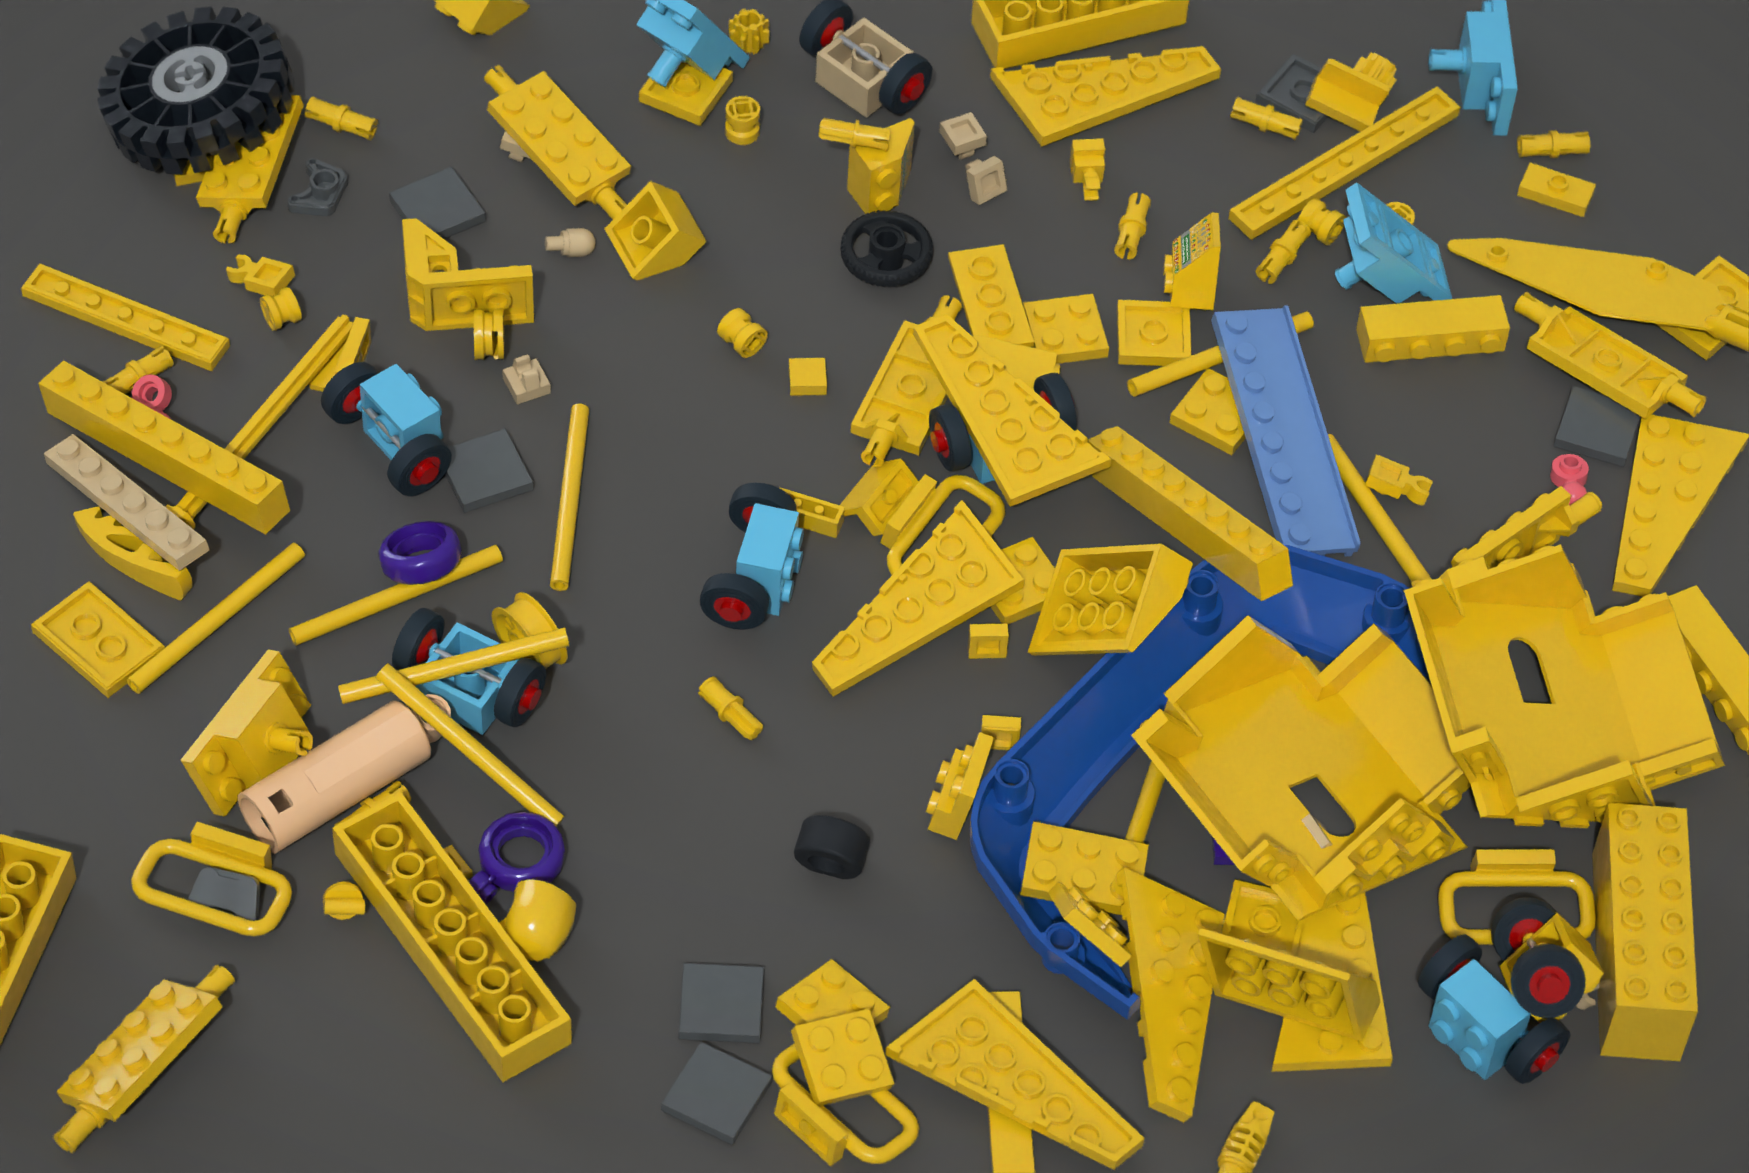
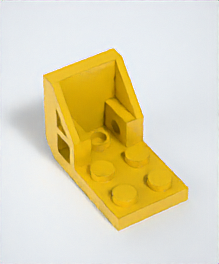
M417 218L402 219L410 321L425 331L473 328L474 309H484L485 312L503 309L504 325L534 323L533 274L531 265L458 270L457 252L454 246ZM437 270H444L445 272H435V271H437Z

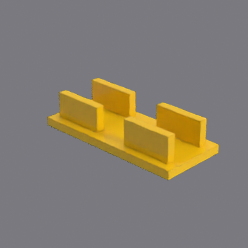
M1004 244L948 252V259L971 335L976 334L1033 347L1034 339Z

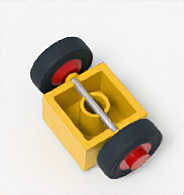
M1519 898L1504 905L1496 914L1492 923L1491 938L1496 952L1504 960L1500 965V969L1510 993L1516 998L1519 1005L1539 1023L1549 1018L1560 1020L1579 1003L1583 994L1591 992L1598 985L1600 977L1604 972L1591 944L1548 903L1536 898Z

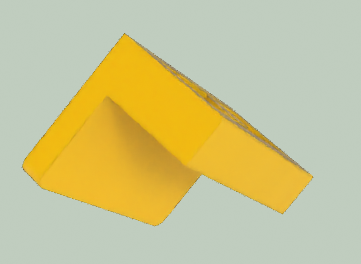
M1329 58L1315 77L1305 105L1361 132L1373 125L1379 106L1388 96L1391 88L1380 81Z
M355 317L348 338L309 383L311 390L323 392L327 383L340 370L353 363L365 361L371 345L369 319Z
M902 458L885 461L879 468L872 465L840 506L845 507V516L857 514L873 536L883 535L886 524L919 481Z

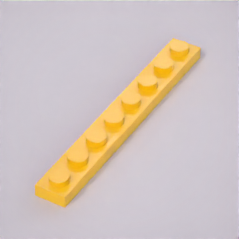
M1437 86L1231 208L1228 219L1248 238L1253 240L1303 210L1313 198H1323L1459 116L1460 106Z

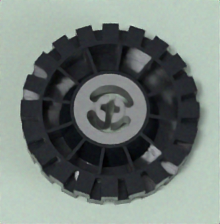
M212 6L195 8L192 22H188L184 11L168 15L169 29L164 31L155 21L141 29L146 41L145 43L130 37L119 47L123 57L111 56L104 67L107 76L100 77L97 90L101 96L97 98L100 111L117 148L121 149L123 156L132 163L139 160L142 168L156 172L163 165L166 174H183L188 160L194 173L212 170V156L218 154L223 166L240 159L235 146L240 144L252 152L264 143L259 130L273 134L282 123L279 113H288L293 101L290 95L291 92H294L292 70L275 31L268 23L263 25L260 17L250 12L241 17L237 8L223 7L217 17Z

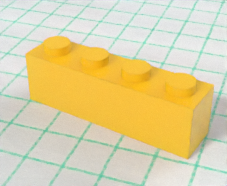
M1501 295L1362 306L1360 307L1356 331L1364 362L1367 363L1505 351L1510 326Z

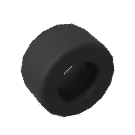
M824 815L809 816L802 823L794 849V857L802 866L810 871L840 879L856 878L862 872L870 846V837L863 829L846 820Z

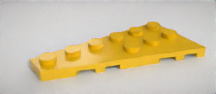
M948 314L914 326V337L951 403L959 411L970 437L1010 507L1111 467L1110 457L1103 451L1099 453L1087 442L1088 438L1078 429L1074 431L1060 418L1058 411L1020 378L1015 379L1005 370V365L998 358L989 356L978 346V341Z
M1653 414L1647 419L1640 418L1612 591L1641 597L1652 594L1666 572L1670 561L1682 547L1686 536L1694 528L1717 492L1723 478L1729 473L1739 453L1747 445L1749 434Z
M961 500L955 506L954 513L944 524L940 523L932 531V537L920 549H916L879 589V594L869 605L866 603L857 612V618L847 629L840 631L812 661V669L834 697L1024 588V578L964 501Z
M1364 892L1307 917L1298 953L1299 958L1311 962L1324 961L1331 964L1337 970L1350 974L1354 972L1363 973L1373 981H1376L1381 1002L1363 1041L1284 1017L1271 1072L1391 1066L1393 1057L1366 893Z
M975 979L886 1047L885 1055L1113 1170L1143 1147L1145 1138Z

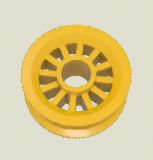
M524 592L517 593L514 603L505 609L496 607L492 610L493 626L501 643L558 629L540 603ZM566 647L525 658L532 659L548 668L554 663L564 664L567 661L568 654Z

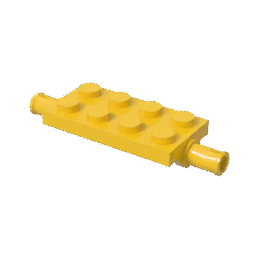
M500 65L495 66V70L492 68L486 73L484 81L499 95L488 102L487 111L574 206L584 200H588L594 205L599 204L613 220L627 206L625 201L614 191L615 184L618 180L629 175L631 165L544 71L521 84H516Z
M291 95L293 101L289 112L279 113L282 123L273 134L259 130L264 143L252 152L238 144L235 148L240 159L224 166L218 154L212 156V170L205 171L196 199L200 207H213L220 212L219 221L213 231V237L218 242L226 243L228 235H230L228 243H233L236 239L241 220L246 219L252 208L267 207L304 106L300 95Z
M1525 292L1517 300L1514 311L1539 325V330L1529 338L1528 350L1628 408L1633 413L1647 419L1664 403L1668 402L1686 411L1692 417H1695L1703 409L1707 398L1685 386L1688 375L1570 306L1565 310L1556 305L1550 307L1528 292Z
M942 296L933 316L924 322L948 314L955 320L962 308L961 302L953 297L948 307L947 303L950 296ZM904 320L851 423L852 434L870 439L861 454V459L870 466L875 456L876 460L873 467L876 468L883 465L890 447L919 456L930 434L929 413L933 408L944 405L948 398L913 335L914 326L919 324Z
M1562 486L1550 494L1543 493L1534 501L1531 507L1523 512L1517 511L1510 516L1502 527L1496 531L1492 529L1486 532L1479 542L1471 548L1461 549L1453 557L1451 565L1455 567L1465 559L1484 557L1491 569L1497 567L1504 560L1520 559L1534 554L1541 547L1555 544L1559 541L1560 536L1569 537L1575 533L1578 526L1601 512L1602 502L1596 494L1588 492L1569 505L1571 494Z
M215 965L196 987H187L163 979L160 984L156 985L140 1005L123 1019L118 1028L97 1046L95 1052L78 1069L73 1071L68 1080L56 1091L63 1103L75 1107L77 1111L53 1135L56 1143L65 1151L74 1153L76 1148L96 1127L101 1129L109 1119L116 1121L222 1009L223 1006L218 998L235 982L233 975L226 968Z

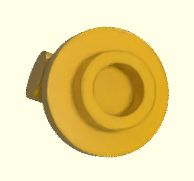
M337 882L331 885L324 893L323 912L339 920L350 919L355 915H364L365 899H363L361 890L355 884Z

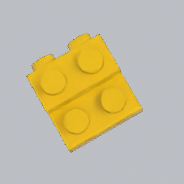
M979 732L974 746L966 744L964 751L956 748L950 762L942 761L935 781L942 784L940 792L932 791L925 811L932 815L927 830L957 840L975 798L994 737Z

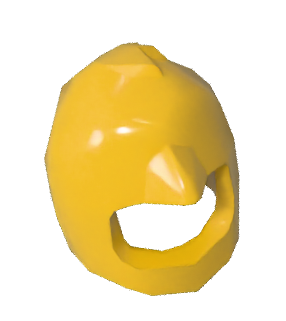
M531 879L519 881L514 890V901L508 915L499 923L527 960L538 962L546 958L549 959L566 943L573 929L576 903L566 892L553 884Z

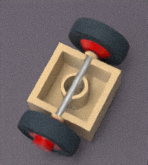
M823 0L819 3L804 22L799 38L800 46L803 50L817 58L816 83L866 118L882 105L895 114H902L910 110L921 99L929 86L933 72L931 63L864 17L851 27L853 11L842 0Z

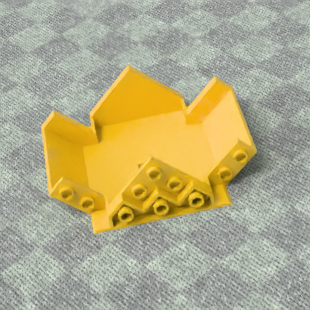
M1561 544L1541 547L1534 554L1520 559L1504 560L1497 567L1491 569L1484 557L1465 559L1458 563L1457 566L1447 569L1439 578L1412 581V587L1404 590L1451 753L1470 782L1480 818L1513 819L1515 826L1539 827L1544 825L1543 820L1559 821L1561 827L1588 828L1590 826L1589 822L1602 823L1608 803L1656 806L1651 790L1725 766L1674 608L1666 592L1662 594H1648L1636 603L1624 607L1614 606L1606 609L1601 615L1596 616L1589 593L1584 589L1576 567L1573 563H1570ZM1510 641H1523L1535 651L1552 704L1523 702L1508 652Z
M1248 615L1164 693L1168 699L1164 711L1159 709L1131 735L1237 868L1248 876L1271 887L1297 921L1468 848L1441 815L1444 810L1447 811L1455 807L1461 801L1462 794L1471 785L1451 753L1432 685L1390 635L1374 623L1323 671H1320L1308 656L1302 657L1290 642ZM1315 777L1319 779L1354 823V832L1343 837L1327 833L1321 827L1332 843V846L1321 849L1302 822V819L1310 814V812L1290 789Z

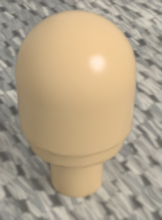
M584 228L566 229V231L560 232V236L545 237L546 251L560 250L561 255H567V257L587 256L594 250L596 244L594 235Z

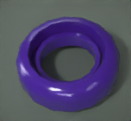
M434 521L415 522L402 526L391 532L382 541L378 551L384 575L396 583L406 585L425 584L440 579L449 574L458 565L462 555V548L456 531L444 523ZM422 550H432L428 553H424L421 555L408 556L412 553L419 552Z
M528 812L506 814L493 821L483 832L478 848L481 869L489 876H496L494 882L496 886L514 892L519 881L531 879L551 884L560 874L565 859L563 836L555 824L541 815ZM515 837L533 838L544 848L543 858L537 864L528 868L511 867L499 856L500 849L505 842Z

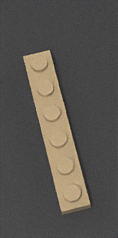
M74 434L43 453L46 463L179 571L209 551L207 540Z

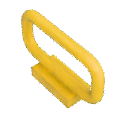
M924 474L886 524L880 542L890 549L887 555V567L891 575L902 565L901 559L951 492L957 489L965 490L990 507L991 513L982 526L991 537L1005 517V505L1001 497L987 486L966 475L947 477L935 489L937 481Z
M198 821L191 832V843L177 839H164L150 845L135 868L131 880L133 892L140 900L147 904L247 936L265 935L274 930L280 923L292 897L291 884L287 878L279 872L271 870L272 859L269 844ZM173 854L214 868L252 876L260 883L272 886L276 890V896L266 915L260 920L252 921L155 890L148 885L147 881L158 860L164 855Z
M1554 849L1476 850L1470 865L1471 871L1453 873L1445 878L1440 885L1438 892L1439 916L1442 929L1450 939L1465 934L1471 937L1478 945H1493L1491 929H1464L1456 922L1454 892L1458 888L1569 887L1577 893L1579 901L1580 923L1575 929L1587 939L1594 931L1596 923L1594 895L1589 883L1580 875L1567 871H1553L1556 865Z
M795 1043L775 1058L772 1074L774 1081L781 1089L779 1090L774 1115L828 1165L832 1166L842 1159L844 1149L850 1151L863 1162L871 1164L886 1163L900 1155L916 1141L919 1133L917 1118L889 1090L869 1095L901 1123L903 1131L880 1148L870 1147L823 1105L817 1106L813 1102L812 1095L789 1074L788 1068L800 1059Z

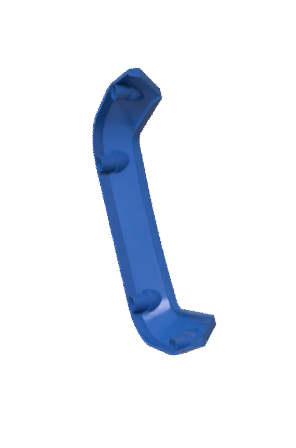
M1284 545L1289 550L1293 586L1264 601H1260L1204 559L1190 571L1188 585L1184 590L1181 600L1133 653H1106L993 766L982 780L974 798L969 829L971 852L979 873L1027 942L1042 957L1043 965L1049 971L1064 974L1127 1020L1141 1006L1140 997L1130 989L1131 985L1119 965L1064 920L1054 902L1020 895L1033 821L1068 828L1113 774L1140 747L1131 735L1159 709L1164 711L1168 700L1164 693L1248 615L1290 642L1301 655L1308 656L1327 665L1336 659L1374 623L1390 635L1425 678L1430 681L1404 590L1409 589L1406 585L1382 573L1290 545Z

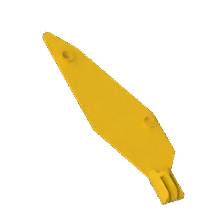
M1505 238L1453 239L1447 244V249L1450 252L1596 315L1705 330L1713 337L1749 352V313L1727 304L1716 284L1668 265L1663 261L1649 257Z

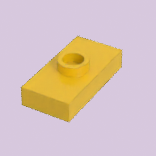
M1529 163L1520 183L1517 196L1584 217L1594 195L1596 184Z

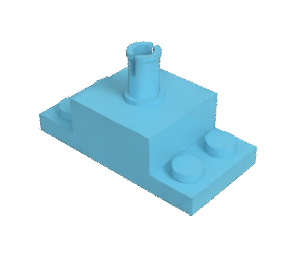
M646 0L645 4L648 7L636 25L664 49L651 71L647 74L649 78L659 85L667 86L668 81L681 62H686L715 80L724 65L728 67L732 62L743 69L750 59V56L698 8L685 0Z
M1488 0L1482 2L1481 12L1466 11L1459 50L1430 49L1429 70L1458 71L1462 108L1486 110V121L1492 122L1493 135L1507 136L1518 88L1506 0Z
M1355 183L1347 188L1346 194L1349 202L1347 211L1349 216L1343 219L1353 261L1335 270V276L1339 284L1348 290L1351 286L1364 279L1396 304L1401 303L1417 292H1420L1424 297L1429 296L1434 301L1452 299L1438 244L1360 184Z

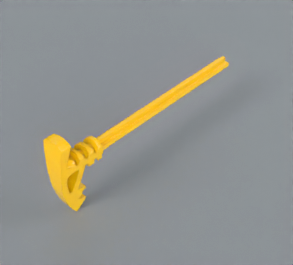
M342 314L341 317L338 316L227 445L225 450L242 459L248 456L348 338L353 322L349 320L347 315ZM187 492L176 506L173 507L167 504L165 507L195 530L193 519L207 502ZM99 506L73 513L76 525L87 543L100 557L120 572L145 586L180 601L191 590L192 577L186 567L179 571L170 563L163 562L166 560L126 527L122 526L111 515L103 517Z

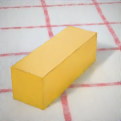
M779 487L796 504L797 512H799L798 527L837 538L844 523L845 507Z

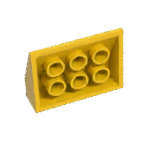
M1163 544L1061 549L1027 653L1032 656L1133 653L1181 600L1184 590L1188 585L1193 562Z
M1200 928L1198 938L1216 996L1363 1041L1381 1002L1377 983L1369 976L1359 972L1350 974L1337 970L1331 964L1324 961L1311 962L1299 958L1288 950H1272L1261 946L1252 939L1243 938L1240 940Z

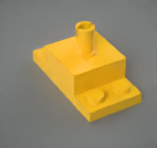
M266 651L180 760L215 815L226 816L238 801V794L296 760L299 755H307V750L311 751L313 736L302 720L311 704L279 651Z

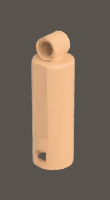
M435 694L426 695L451 717V709L446 700ZM393 700L315 747L307 755L300 756L238 794V804L241 813L258 841L269 844L271 853L276 854L427 761L431 756L430 743L439 740L442 735L432 726L425 723L412 709L410 710L403 703ZM261 818H264V819H265V821H266V823L268 824L270 830L266 827V825L264 824V822H263V820H262Z

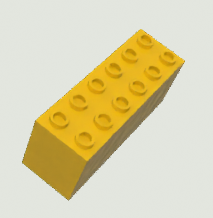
M1608 803L1592 854L1596 913V957L1604 972L1600 977V986L1597 989L1600 1056L1680 1061L1698 1013L1687 808Z

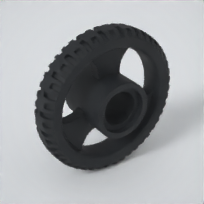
M883 210L866 213V215L856 218V220L848 225L841 239V257L846 268L861 281L864 280L865 283L875 284L878 287H897V285L902 286L903 284H908V282L911 283L925 273L932 260L933 243L928 230L917 219H914L912 216L909 217V215L902 212ZM904 231L912 235L917 242L905 243ZM862 233H866L870 236L869 254L858 258L854 253L853 244ZM904 259L913 262L909 266L900 269L903 266Z

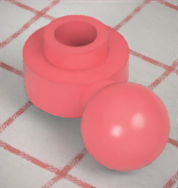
M152 374L141 377L133 387L132 398L171 419L168 414L163 412L169 405L172 397L171 387L168 382ZM158 391L157 397L152 401L154 393Z
M1564 454L1556 457L1552 462L1550 474L1551 481L1557 487L1562 486L1571 494L1569 505L1587 493L1584 485L1587 482L1589 466L1583 458L1574 454Z

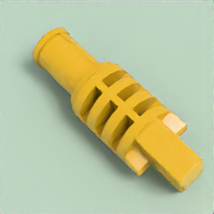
M1256 1101L1251 1103L1238 1123L1234 1124L1217 1160L1218 1173L1253 1172L1267 1142L1275 1113L1273 1110Z

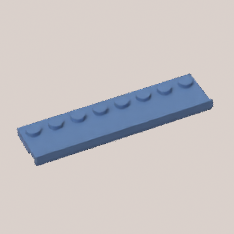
M1284 305L1283 308L1214 312L1211 319L1275 539L1283 545H1290L1323 556L1333 553H1344L1345 557L1352 556L1353 552H1357L1361 545L1360 538L1289 306Z

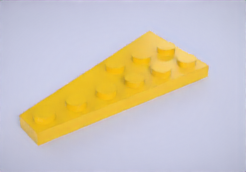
M1199 46L1163 50L1161 55L1142 57L1141 53L1128 54L1127 59L1111 60L1110 56L1057 61L1054 66L1036 68L1034 64L1021 65V70L1005 72L1003 67L991 68L990 78L1042 147L1219 79L1221 68L1205 47Z
M1123 867L1116 873L1118 887L1123 888L1125 903L1121 906L1122 920H1126L1128 923L1130 942L1126 944V947L1132 955L1128 960L1133 993L1140 997L1141 1020L1137 1022L1139 1037H1144L1147 1059L1143 1061L1148 1103L1150 1108L1184 1123L1192 1117L1213 989L1198 938V932L1200 928H1204L1221 934L1225 914Z

